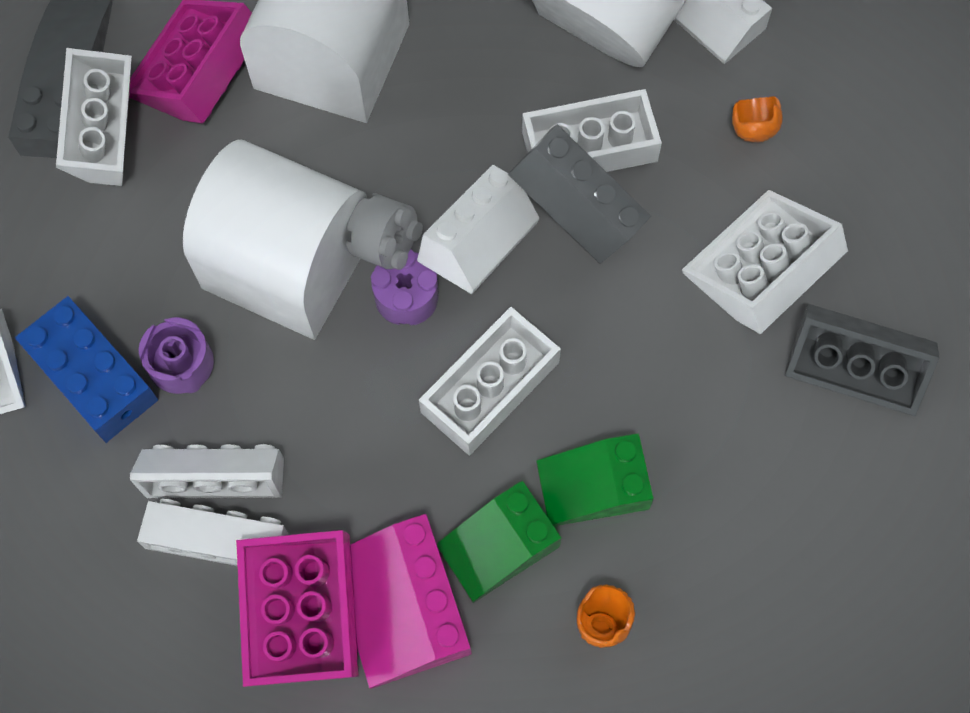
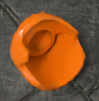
M775 96L739 100L735 103L732 124L735 133L741 139L750 142H764L774 137L781 128L783 122L782 109L779 99Z
M605 584L591 588L581 601L577 612V627L582 639L588 644L599 648L613 647L622 643L628 637L634 622V603L626 592L613 585Z

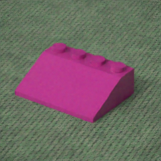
M182 0L131 76L129 98L180 120L204 123L211 115L212 109L221 95L227 90L229 82L242 66L244 57L240 46V38L252 12L244 3Z
M426 514L393 524L350 545L356 643L370 689L471 655V648Z
M343 530L236 540L243 687L359 677L350 534Z

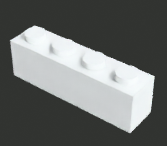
M162 498L159 503L148 501L137 542L148 550L237 566L236 540L288 535V532L284 525H280L281 521L275 518L261 517L260 521L247 519L246 514L237 511H227L226 515L213 513L214 509L208 506L196 504L193 506V509L180 507L181 503Z

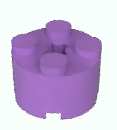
M411 249L408 253L407 263L401 270L395 268L385 269L377 265L371 275L373 295L379 313L387 321L400 325L399 323L417 325L424 322L434 313L438 303L437 273L417 261L419 253L413 252Z
M178 317L164 319L165 322L157 326H151L141 338L139 356L144 369L152 381L159 388L169 393L197 392L209 378L214 365L213 352L204 334L193 322Z

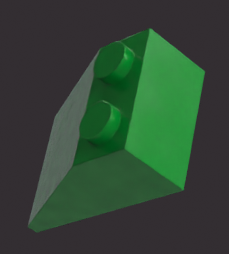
M639 433L604 439L536 460L546 515L553 526L650 510L654 500Z
M522 480L492 499L436 545L463 589L474 603L558 549L562 537Z

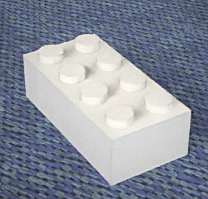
M646 89L522 114V134L527 153L552 127L558 124L606 172L658 162L662 142Z
M510 307L419 399L420 412L470 456L559 364L561 348L515 309Z

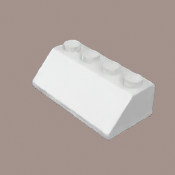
M686 0L674 21L725 64L766 30L772 7L763 0Z
M66 48L56 168L89 183L122 186L132 56Z
M492 165L423 234L417 261L470 294H473L538 223L539 216L527 193L507 172Z
M231 444L222 445L221 449H207L203 445H188L187 449H174L169 445H155L153 449L141 450L130 473V481L146 498H282L284 458L279 449H275L274 446L267 444L256 445L254 449H241L240 446Z

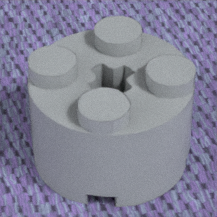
M372 193L373 197L370 199L364 197L360 200L351 214L347 231L352 232L351 242L346 240L347 249L351 255L385 269L395 268L401 270L407 263L408 253L414 241H417L422 234L423 225L417 221V214L412 206L377 193Z

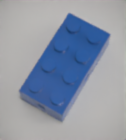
M69 296L14 337L105 443L158 401L150 387Z

